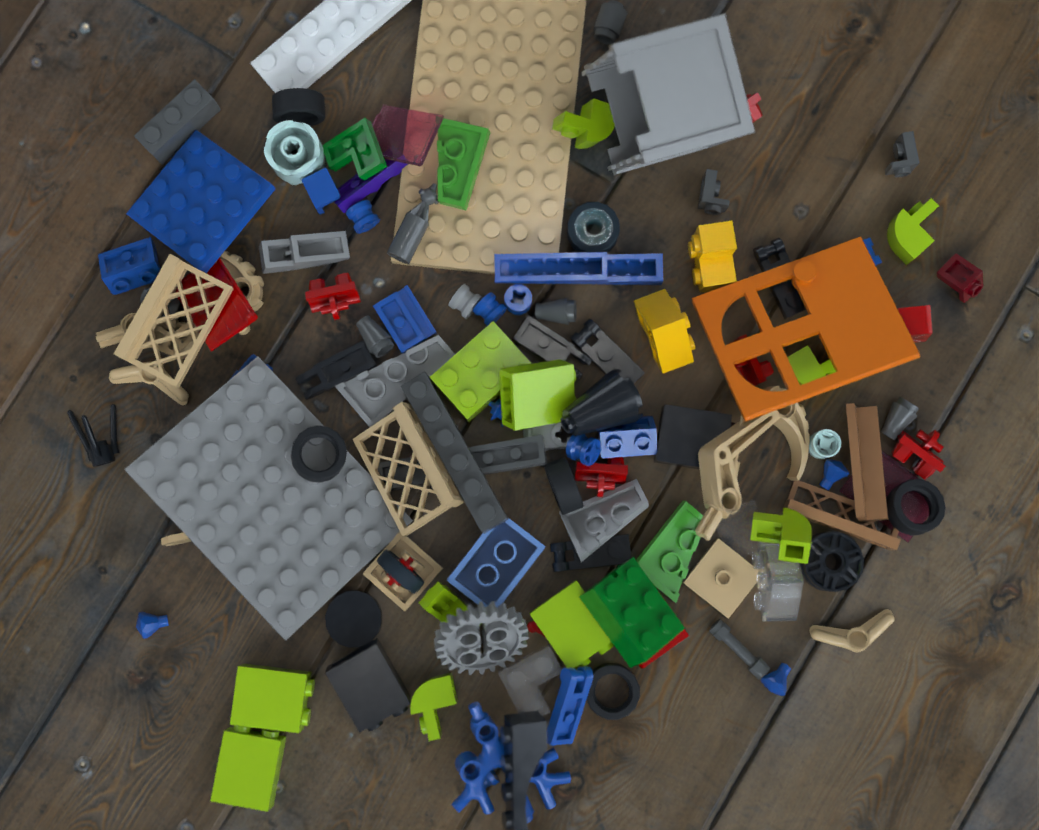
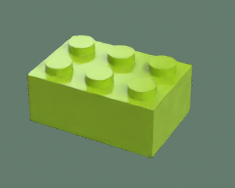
M492 321L432 374L430 379L462 416L470 422L489 405L490 401H494L501 395L499 369L531 364V362L496 323Z

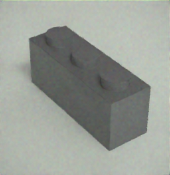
M194 79L141 128L134 137L163 165L184 145L195 130L199 131L221 108L214 98Z

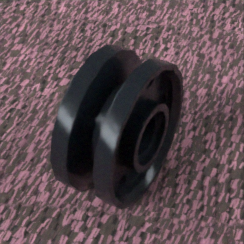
M830 531L815 534L811 537L808 564L798 563L801 575L809 585L817 590L838 592L849 589L858 581L863 572L864 558L861 548L853 538L844 533ZM829 554H832L836 559V565L832 570L825 563V559Z

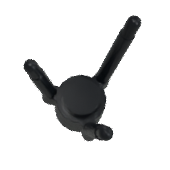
M112 404L110 406L109 445L107 440L96 441L86 415H83L81 419L89 439L88 442L72 410H68L67 415L87 452L89 462H92V466L97 467L116 461L114 454L120 453L117 445L116 405Z

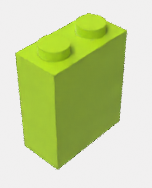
M558 359L499 369L502 424L513 430L561 422L563 410L576 400L574 389L576 372L572 363Z
M577 580L530 612L531 617L567 668L573 667L576 670L579 667H586L590 664L589 657L596 652L602 655L614 646L579 598L584 593V590Z
M252 664L239 665L230 725L300 733L304 730V726L309 725L311 709L307 708L308 697L313 696L315 680L311 679L312 672Z
M236 725L224 730L210 801L268 812L274 806L286 736H280L279 731L262 729V732L252 731L251 727Z

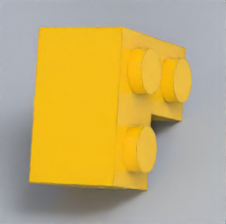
M733 221L698 225L694 235L691 237V241L688 242L689 256L695 259L696 266L695 269H692L694 285H699L700 293L713 291L737 282L733 261V253L737 249Z
M666 289L634 300L639 323L649 338L653 358L661 372L664 374L693 363L692 350H695V344L692 336L687 332V329L691 326L685 312L681 313L677 299L675 297L671 298Z

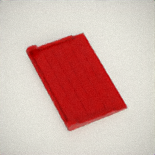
M220 257L206 274L232 286L234 289L205 340L210 351L215 350L258 318ZM193 273L188 274L181 281L184 290L198 286L196 276ZM202 279V283H203V284L208 282V281ZM218 286L204 289L208 303L218 300L224 289ZM200 291L185 295L189 309L204 304ZM206 310L191 314L192 321L196 327L204 325L208 319Z

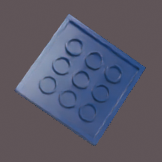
M195 130L126 214L192 266L207 273L276 188L234 156Z

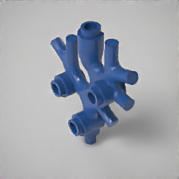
M473 702L468 706L472 715L470 729L477 741L482 744V751L478 756L470 751L462 752L457 756L455 767L466 784L462 793L451 805L455 810L461 812L471 800L476 799L484 814L487 815L492 813L495 808L484 785L485 777L492 769L501 768V755L505 753L504 745L498 735V727L489 714L483 712L480 703ZM554 748L545 752L530 780V783L536 785L546 809H552L556 806L555 799L551 793L552 786L571 782L569 771L558 773L546 772L547 764L559 758ZM528 796L526 797L525 809L527 824L532 821L534 813Z

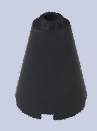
M613 369L604 375L563 410L562 418L560 419L563 429L567 433L579 436L640 420L643 417V413L639 414L638 408L642 407L643 404L640 394L629 376L623 378L619 374L623 372L620 369Z

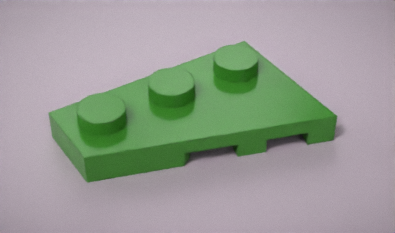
M436 117L439 168H437L438 202L441 205L467 211L491 132L488 128Z
M684 500L636 559L654 586L674 603H677L680 595L678 593L683 579L687 576L689 562L701 538L696 534L695 529L703 515Z

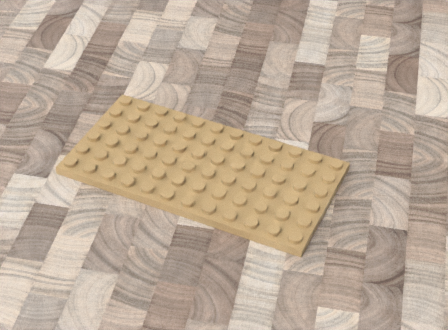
M423 0L404 156L409 164L402 169L394 237L406 213L422 202L421 194H419L421 188L424 190L435 183L437 185L436 193L438 199L437 168H439L436 117L488 128L491 133L467 211L441 205L440 203L429 205V226L410 264L402 263L391 257L392 264L495 274L494 254L559 253L571 138L562 136L561 132L553 130L552 126L554 118L567 111L574 114L586 0Z

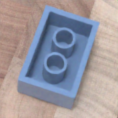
M508 519L480 536L447 581L477 605L482 601L484 607H488L494 601L495 606L499 607L546 546L511 519Z

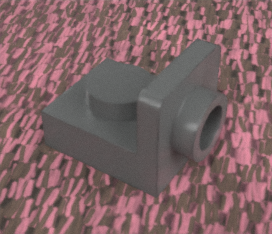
M913 131L902 133L895 141L893 154L895 159L899 161L891 162L885 169V175L894 174L895 177L910 175L911 171L920 163Z
M706 169L702 176L697 209H704V212L710 215H720L721 212L724 213L727 210L730 201L714 198L718 197L721 181L716 180L718 171Z

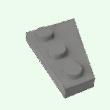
M635 479L616 487L615 490L603 493V497L595 496L583 501L584 507L565 515H562L560 511L559 514L582 562L647 509L649 503L638 480Z

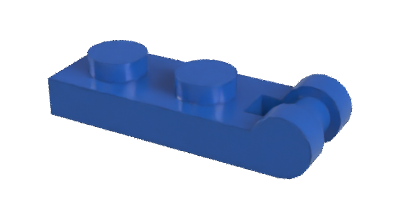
M571 667L561 670V686L547 727V743L550 746L573 743L593 681V671L590 667H579L577 670Z

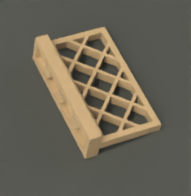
M169 254L116 348L114 355L179 388L234 288ZM189 271L196 276L198 286L184 290L181 281L186 272ZM202 279H204V280H206V281H208V282L203 284V283H202ZM213 286L224 289L218 300L208 303L204 289ZM200 291L204 304L189 309L185 295ZM181 297L184 311L170 315L168 310L170 300ZM206 310L208 317L206 323L194 328L191 314ZM186 316L190 329L175 334L172 320ZM167 321L170 336L156 340L154 334L156 325ZM191 334L194 342L191 350L180 352L177 339ZM172 340L176 354L161 359L158 345ZM153 346L156 361L144 364L137 360L143 349ZM177 359L180 369L173 379L166 375L163 364ZM158 365L159 371L153 369L152 367Z
M400 402L393 407L394 411L353 438V441L401 535L406 537L451 507H458L465 501L411 404ZM397 420L400 426L398 438L386 436L389 424ZM371 436L379 437L375 453L368 452L363 443ZM385 439L396 441L393 458L381 455ZM403 443L410 445L413 450L410 463L399 460ZM380 458L392 461L388 477H383L378 472ZM398 463L409 466L405 482L394 479ZM415 468L423 469L426 475L423 487L412 484ZM393 483L404 485L400 502L393 500L390 495ZM410 488L422 490L418 507L406 504ZM428 492L436 494L441 503L434 510L424 509ZM405 507L417 510L414 523L408 527L403 520Z

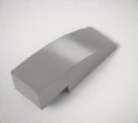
M346 231L291 235L289 239L261 241L259 245L263 274L310 268L350 258Z

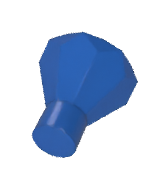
M826 459L824 462V478L819 485L826 490H830L833 483L847 477L850 472L841 461Z
M146 612L138 613L136 628L143 639L149 638L159 628L169 626L167 615L155 616Z
M781 663L776 671L761 678L762 684L770 692L785 696L787 675L791 668L787 664Z

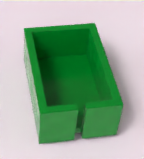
M634 557L617 566L579 596L630 668L649 660L685 629Z

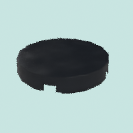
M358 590L346 591L336 596L329 604L325 614L326 628L330 637L338 644L349 648L362 647L371 642L380 632L382 610L377 600L370 594Z

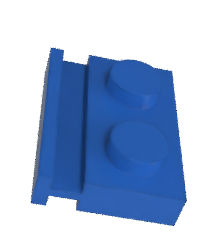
M408 285L373 305L402 354L421 344L432 335L437 334Z

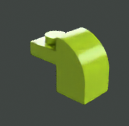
M592 99L582 106L580 116L565 111L554 118L552 129L561 132V135L564 137L576 138L575 148L586 149L606 139L614 130L615 125L609 103Z
M932 198L924 205L919 201L908 212L903 208L893 217L888 226L887 239L889 246L905 265L912 262L935 241L919 225L939 207Z
M809 346L787 357L800 385L824 377L826 374L829 375L836 372L830 359L819 364Z
M784 507L782 515L753 512L750 540L779 544L778 560L808 564L812 528L804 515Z
M439 581L418 602L440 622H448L447 615L457 616L456 609L458 608L462 611H467V604L450 588Z
M452 672L427 679L419 686L412 697L411 715L423 713V717H419L422 734L428 735L429 741L440 739L442 736L437 709L454 705L458 702Z

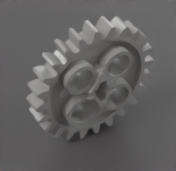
M481 601L477 608H473L471 604L467 605V611H462L458 608L456 609L457 616L447 615L448 622H440V629L435 630L436 638H434L437 658L441 659V664H448L449 670L457 667L459 674L467 669L469 675H472L475 670H479V673L483 674L487 668L495 672V666L497 665L505 668V661L514 662V655L523 654L521 648L527 647L526 640L529 639L526 620L523 619L522 613H516L515 607L507 609L506 603L496 607L494 601L488 607H484ZM481 623L483 626L482 641L484 645V652L482 654L480 652L481 637L479 633V625Z

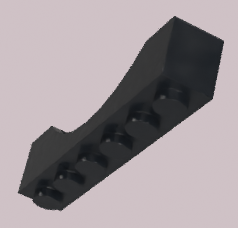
M538 711L504 715V726L500 727V737L505 753L501 755V768L503 773H505V783L501 785L502 798L506 802V811L502 812V823L505 830H529L525 811L527 791L534 770L547 751V721Z

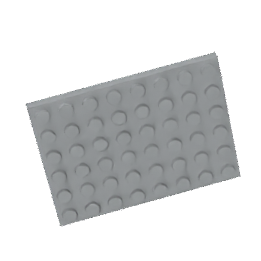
M257 356L131 463L125 471L286 641L387 546L400 531L372 476L348 451L343 468L331 480L318 483L308 481L299 476L293 468L291 460L293 442L299 433L305 429L323 425ZM313 438L305 443L301 455L307 467L312 470L322 471L332 466L336 458V451L330 441L324 438ZM404 511L403 520L406 526H408L413 520Z

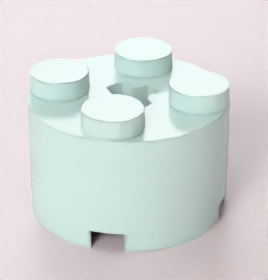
M286 120L276 124L268 132L264 154L274 172L282 180L292 185H298L302 183L301 179L324 168L325 155L323 146L316 132L308 124ZM297 150L298 153H296L295 155L291 153L292 151Z

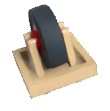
M399 532L363 572V575L403 611H407L442 571L443 567L408 536L403 537Z

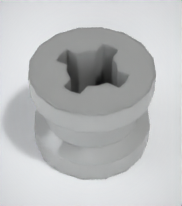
M463 284L453 295L448 306L452 309H458L462 317L468 319L473 314V308L483 297L479 294H473L469 286Z

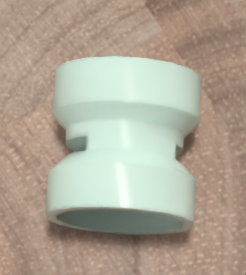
M824 429L810 436L809 453L816 459L835 456L841 448V439L833 430Z

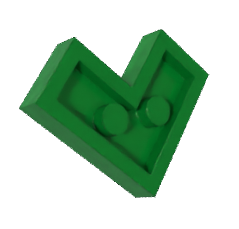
M363 118L322 145L328 166L335 172L353 161L358 176L363 180H367L387 167L372 123L367 118Z

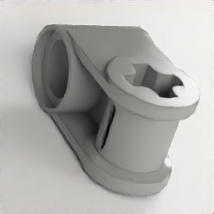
M561 422L523 429V438L543 435L546 451L566 449L570 439L568 437L567 442L562 443L561 438H556L557 434H561L563 429Z

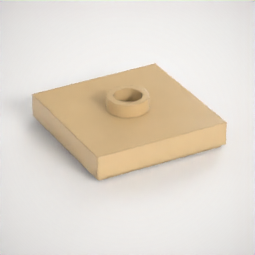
M717 538L682 583L729 619L763 573Z

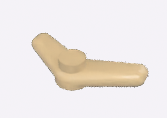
M135 365L113 369L109 373V380L113 384L135 382L154 384L180 405L188 403L189 394L181 386L177 388ZM158 365L152 367L153 369L159 371Z
M885 609L860 627L847 630L813 625L810 627L809 632L812 639L849 649L853 652H861L876 640L894 622L895 618L892 611Z

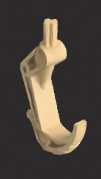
M224 251L220 259L240 289L246 286L249 287L250 291L246 299L253 310L257 311L264 304L262 302V287L264 286L262 277L254 276V266L249 262H243L242 257L236 254L230 255L228 251ZM136 313L126 315L120 321L121 325L97 332L96 340L99 342L100 348L120 343ZM178 319L172 320L174 330H176L175 334L190 329L188 322H179ZM167 321L156 325L154 329L156 340L170 336V332L167 331L169 330ZM250 325L240 331L239 334L246 335L250 331ZM191 334L177 339L180 352L191 350L194 344ZM172 340L158 345L159 352L168 356L176 354Z
M778 385L769 386L764 388L763 390L785 391L787 389L779 388ZM795 403L746 422L741 415L739 422L700 448L698 459L703 501L707 511L695 529L699 537L710 540L721 519H727L730 514L740 509L742 498L737 481L740 462H737L739 453L772 425L781 430L790 446L791 467L787 478L791 481L800 480L806 467L810 444L809 423L805 419L806 412L802 404Z

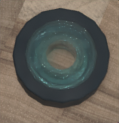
M586 202L578 206L571 213L567 224L568 240L572 248L578 253H608L616 245L620 233V223L615 211L608 205L600 202ZM594 224L600 228L601 232L597 235H591L587 232L586 227Z

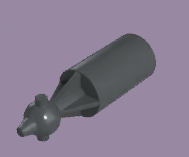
M435 183L424 190L421 188L419 190L422 202L406 213L387 251L389 256L402 263L410 264L429 226V205H437L439 203L436 193L437 185Z

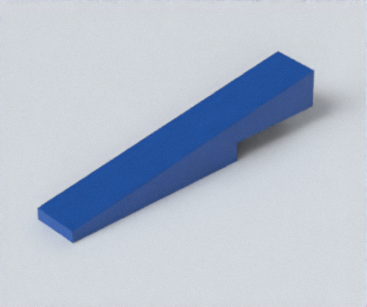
M663 253L494 254L495 283L662 285Z

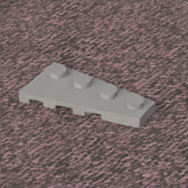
M437 335L407 350L405 353L384 361L381 365L369 371L366 370L335 387L366 424L371 427L392 413L394 406L408 400L401 388L402 384L424 371L430 378L455 353Z

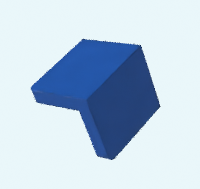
M326 167L301 179L319 215L325 213L322 207L341 197Z

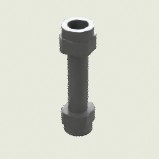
M718 619L708 631L718 641L722 640L749 666L747 669L758 680L764 677L770 670L767 663L761 657L756 658L730 633L731 628L721 619Z

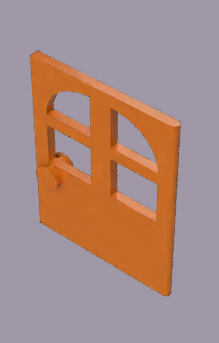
M861 236L692 298L694 308L745 422L920 358V353ZM791 279L792 285L797 289L809 315L773 328L757 291ZM745 296L761 332L725 345L721 330L725 312L732 303ZM819 335L836 372L800 385L783 347ZM770 352L787 390L767 391L760 389L746 381L734 365Z

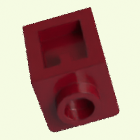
M957 253L937 271V278L959 292V299L963 303L970 297H976L983 289V271Z

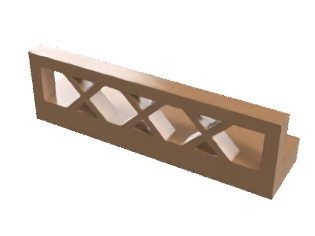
M855 403L846 404L856 518L859 522L888 520L878 407L856 408Z
M802 481L792 482L784 508L801 513L808 521L890 551L898 549L901 539L897 538L899 531L893 526L890 535L877 531L874 522L878 520L867 521L861 525L850 521L847 512L855 509L854 500ZM798 487L809 491L813 499L812 503L806 505L794 500ZM815 493L824 497L817 499ZM828 498L835 500L840 512L834 515L822 510L820 502ZM842 503L851 507L844 509Z

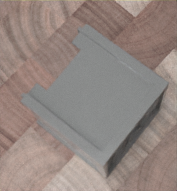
M725 14L612 44L608 52L593 63L586 64L584 66L585 70L581 72L582 76L588 77L591 92L605 88L620 146L607 149L611 161L608 171L612 170L613 175L714 147L755 132Z

